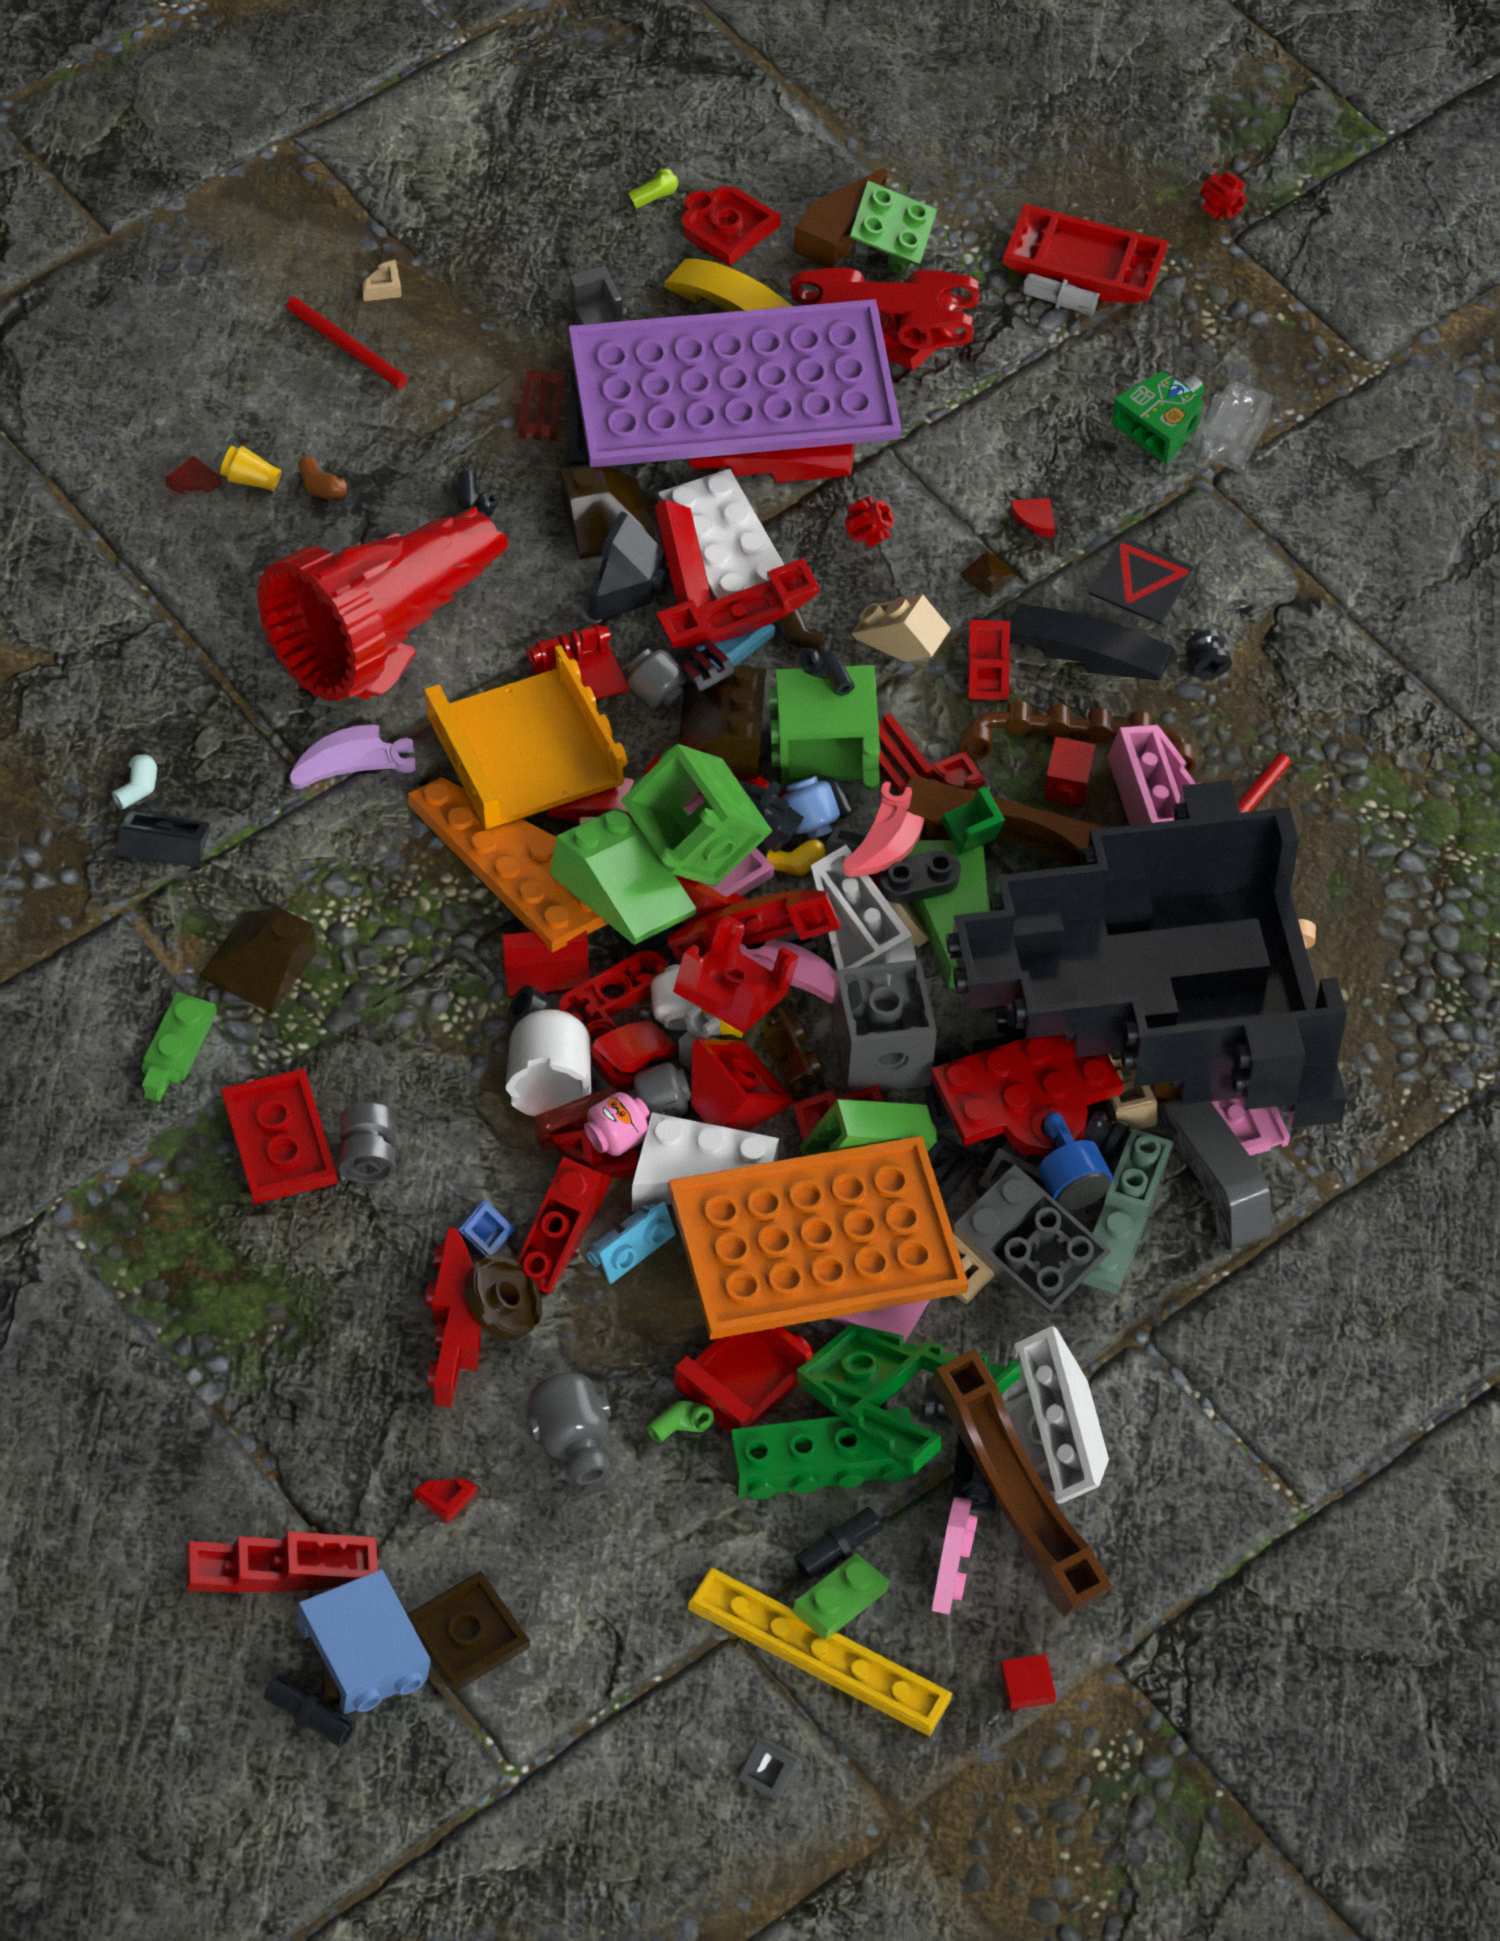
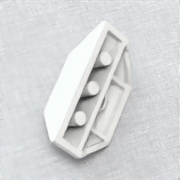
M1051 1326L1014 1343L1011 1357H1013L1012 1361L1020 1363L1021 1377L1001 1397L1013 1427L1034 1469L1053 1500L1061 1504L1099 1487L1109 1458L1088 1381L1058 1330Z

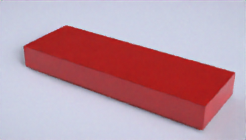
M664 499L655 505V511L677 605L694 599L697 607L712 602V597L691 508Z

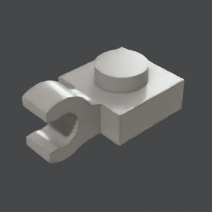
M696 1005L685 1014L684 1019L687 1024V1032L679 1038V1063L691 1072L693 1042L697 1038L720 1040L719 1019L708 1013L703 1016L702 1009Z

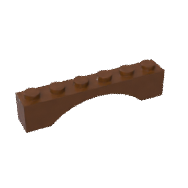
M912 775L907 787L912 789L910 806L906 811L924 818V826L919 841L951 840L940 821L942 815L971 802L976 791ZM992 797L1005 818L997 838L993 841H1003L1029 847L1047 854L1063 863L1066 867L1082 866V848L1088 847L1090 830L1105 828L1091 822H1083L1057 815L1051 811H1043L1018 804L1014 801Z
M976 1348L936 1368L929 1381L930 1385L1063 1617L1065 1618L1102 1598L1112 1587L1111 1582L1090 1546L1061 1512L1038 1476L1013 1427L999 1388Z

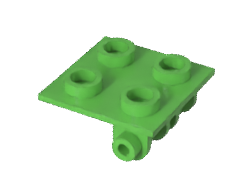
M867 181L849 238L888 253L887 261L890 265V270L894 273H902L908 269L911 263L917 266L920 265L937 209Z

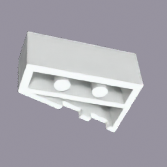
M847 845L811 865L815 889L827 892L841 924V929L827 933L837 970L916 960L912 934L869 875L849 877L843 874V862L852 854Z
M651 1113L632 1184V1212L638 1211L639 1207L643 1204L649 1206L651 1203H655L658 1205L662 1201L666 1205L672 1204L668 1191L669 1180L777 1161L779 1138Z

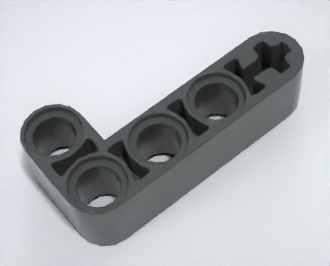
M1179 1097L1161 1102L1159 1104V1115L1166 1134L1173 1141L1177 1150L1214 1201L1215 1225L1223 1246L1227 1250H1232L1270 1237L1271 1197L1266 1179L1212 1102L1205 1101L1181 1105Z

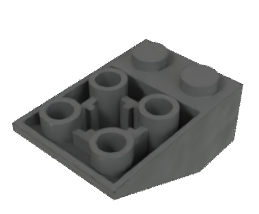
M1015 1164L954 1224V1234L994 1272L996 1277L1049 1313L1111 1253L1108 1247Z

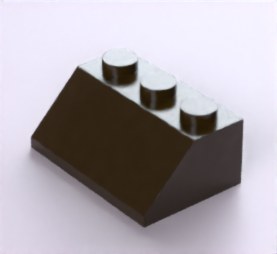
M748 665L733 666L735 669L733 674L704 690H699L695 687L683 696L678 744L722 758L735 778L757 779L766 669L754 668Z

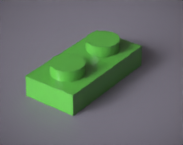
M856 1553L798 1598L794 1603L792 1612L826 1641L885 1594L890 1581Z

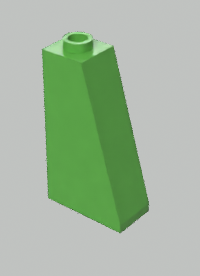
M952 840L918 841L912 852L905 858L933 851H945L954 855L961 865L960 881L952 892L912 902L916 914L930 938L928 942L948 989L955 988L953 970L958 968L956 958L949 959L946 934L953 933L954 915L989 911L984 847L982 845L960 855ZM935 867L936 869H939V870H943V869H944V868H941V867Z

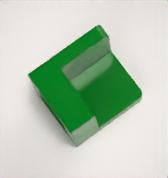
M983 786L977 789L971 802L944 813L940 821L959 854L962 855L995 840L1005 818L987 787Z

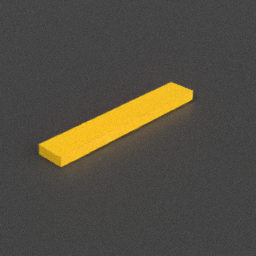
M710 1567L688 1603V1610L929 1737L952 1699L950 1691L837 1632L825 1641L792 1612L793 1609L713 1567Z

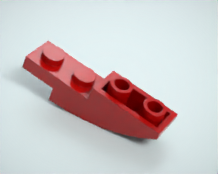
M449 1227L445 1244L438 1243L435 1251L434 1269L439 1270L437 1282H429L426 1295V1307L433 1309V1325L438 1326L435 1348L441 1349L439 1360H431L427 1387L434 1388L435 1405L445 1407L453 1406L460 1369L478 1371L481 1352V1326L469 1310L465 1297V1277L470 1267L473 1266V1262L459 1231L456 1228Z

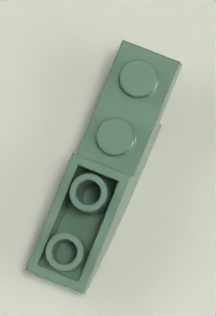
M1132 1128L1093 1235L1108 1247L1111 1253L1081 1283L1118 1295L1146 1226L1173 1147V1141Z

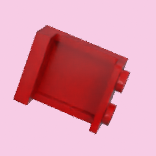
M783 1327L717 1338L694 1361L689 1356H686L675 1366L674 1388L691 1402L709 1406L714 1412V1421L731 1434V1429L757 1426L798 1386L797 1370L813 1357V1352L808 1342L797 1333L791 1334Z

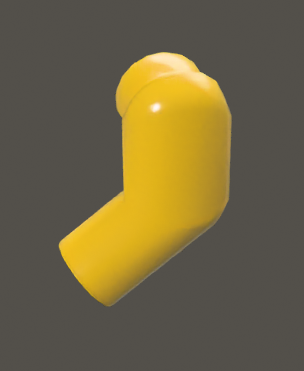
M811 839L790 853L781 850L773 852L769 849L766 859L774 866L776 871L803 876L811 871L812 864L826 856V848L820 840Z

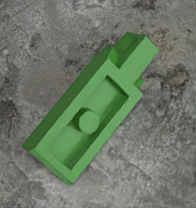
M176 992L143 1059L144 1063L141 1070L142 1073L146 1074L142 1083L145 1091L144 1098L160 1103L170 1082L178 1084L180 1080H185L216 1016V1004Z

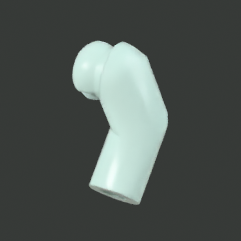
M140 754L134 756L129 762V767H131L130 782L112 792V797L121 810L154 791L157 766L151 756Z

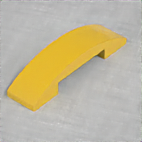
M686 258L664 282L665 288L695 304L703 297L730 312L792 307L785 299L755 279L730 267L707 260Z

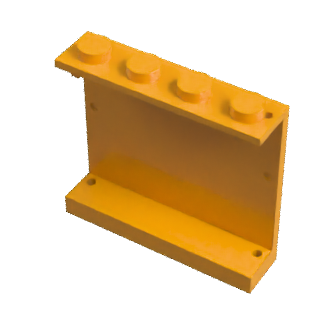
M561 645L555 647L557 669L459 701L449 703L440 684L424 689L427 718L485 830L624 784L623 767L627 766L628 763L625 750L620 742L615 743L613 741L608 718L605 714L599 715L597 712L596 699L590 686H583L580 669L574 658L569 660Z

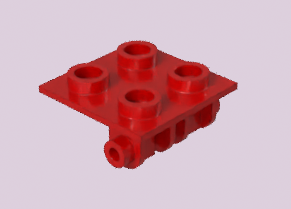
M596 623L591 628L581 630L580 634L573 630L570 631V637H566L564 633L559 634L558 638L544 642L541 640L536 641V646L526 649V654L536 675L557 669L555 647L561 645L568 659L574 658L581 673V682L584 687L590 686L596 700L629 691L623 673L608 644L611 636L607 625L599 626Z

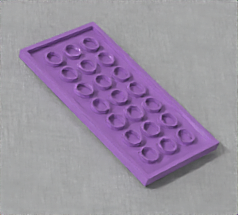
M876 299L574 325L568 328L589 467L897 440L901 437L902 430Z

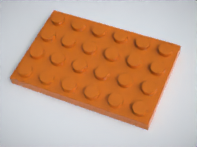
M923 1136L669 1180L668 1191L710 1340L967 1293L968 1280Z

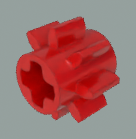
M1225 172L1222 176L1219 174L1212 175L1201 188L1200 196L1206 200L1201 208L1213 218L1217 217L1219 220H1222L1224 216L1233 218L1242 210L1246 203L1247 196L1241 192L1246 184L1234 174L1230 175L1228 172Z
M871 495L848 506L851 514L845 518V526L848 534L855 542L861 543L865 541L868 548L891 537L888 528L894 525V517L891 509L883 500L874 502Z

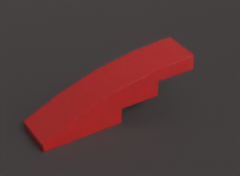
M855 443L689 458V462L693 470L730 466L734 476L772 473L776 483L851 476Z
M287 1531L283 1539L238 1536L234 1544L189 1541L185 1548L186 1591L235 1593L337 1588L378 1571L375 1537Z

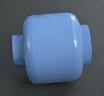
M812 776L787 785V793L782 796V799L789 802V806L804 817L795 834L807 833L810 840L832 832L830 824L839 818L840 810L830 783L818 781L817 776Z

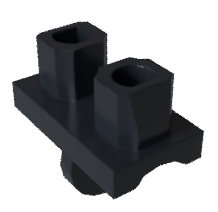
M741 779L740 785L772 829V832L761 842L762 846L773 852H778L782 845H786L799 829L804 817L794 811L789 806V802L778 797L781 790V784L772 781L768 788L764 789L755 783L751 785Z

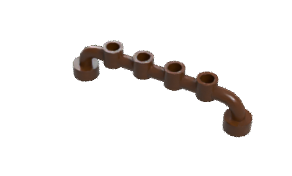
M1014 701L1007 706V712L985 713L977 717L971 726L964 728L960 737L961 752L966 750L970 758L973 759L987 757L992 752L993 733L990 728L997 727L1006 728L1009 733L1014 735H1024L1029 730L1045 731L1053 738L1055 736L1065 738L1069 734L1087 735L1092 741L1104 742L1110 737H1116L1120 727L1155 724H1152L1151 715L1144 711L1133 712L1129 715L1128 722L1112 721L1111 712L1105 708L1090 710L1088 719L1072 718L1071 709L1062 704L1051 706L1047 711V715L1031 714V707L1028 703ZM1158 725L1186 761L1184 767L1189 774L1193 772L1196 767V750L1194 747L1186 743V740L1178 731L1171 727Z

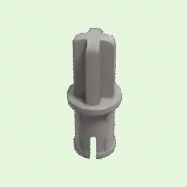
M1032 273L1026 276L1023 285V292L1025 294L1055 303L1056 309H1059L1061 306L1093 317L1100 293L1070 285L1066 279L1061 283Z

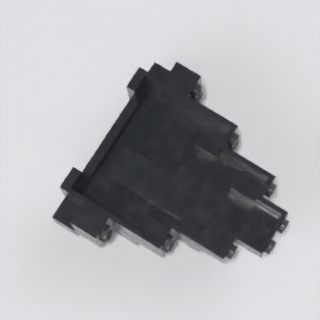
M1232 780L1182 785L1180 801L1173 805V821L1090 830L1088 847L1082 848V866L997 875L996 893L989 894L990 911L954 915L953 933L946 934V947L949 959L956 958L958 968L953 970L955 990L957 994H964L967 1010L1004 1006L1006 1013L1012 1012L1016 1029L1024 1028L1026 1039L1063 1035L1065 1042L1071 1041L1075 1058L1110 1054L1112 1060H1119L1122 1076H1132L1134 1087L1169 1083L1171 1089H1178L1181 1105L1242 1098L1245 1110L1279 1106L1281 1112L1288 1113L1291 1128L1342 1122L1347 1096L1337 1061L1347 1010L1337 977L1320 979L1318 990L1291 895L1299 837L1290 807L1240 813Z

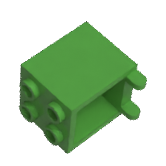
M874 665L845 666L855 687L849 694L844 696L836 694L829 680L811 676L805 673L803 668L776 669L777 686H769L772 768L780 767L781 784L795 783L808 778L810 774L818 773L835 778L837 781L863 780V786L867 791H876L879 788L880 743Z
M676 744L674 747L666 750L661 755L659 762L646 775L638 778L632 784L631 790L621 799V802L670 874L715 887L772 832L770 826L722 758L680 744ZM701 791L706 800L689 814L684 806Z

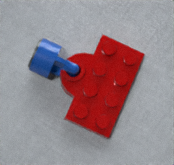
M1063 1035L1020 1039L931 1068L932 1082L964 1146L1004 1133L1012 1147L1026 1158L1029 1154L1041 1156L1043 1161L1038 1167V1175L1047 1193L1065 1210H1076L1086 1207L1100 1199L1108 1191L1113 1180L1112 1174L1096 1143L1083 1140L1088 1115L1087 1106L1123 1093L1124 1084L1108 1054L1075 1058L1071 1041L1065 1042Z

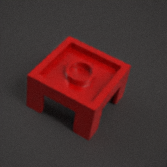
M728 915L717 925L710 951L703 957H700L698 955L699 947L693 945L684 953L673 992L740 1032L745 1033L787 995L799 956L786 948H781L778 951L773 970L767 969L738 952L745 926Z

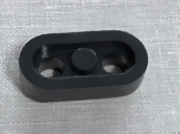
M933 851L907 857L901 862L892 864L889 869L880 872L879 890L886 900L896 904H904L952 892L959 884L961 865L954 855L945 851ZM935 867H941V868H944V869H943V870H939V869H936ZM903 875V876H905L906 878H905V879H898V878H896V877Z

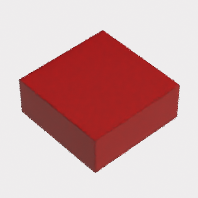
M1047 1654L1001 1661L1000 1670L1010 1710L1055 1703L1056 1691Z

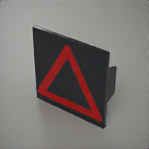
M1122 537L1090 589L1089 595L1161 625L1193 572L1194 566Z

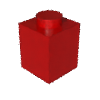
M1055 736L1043 799L1055 801L1061 805L1084 807L1096 744Z

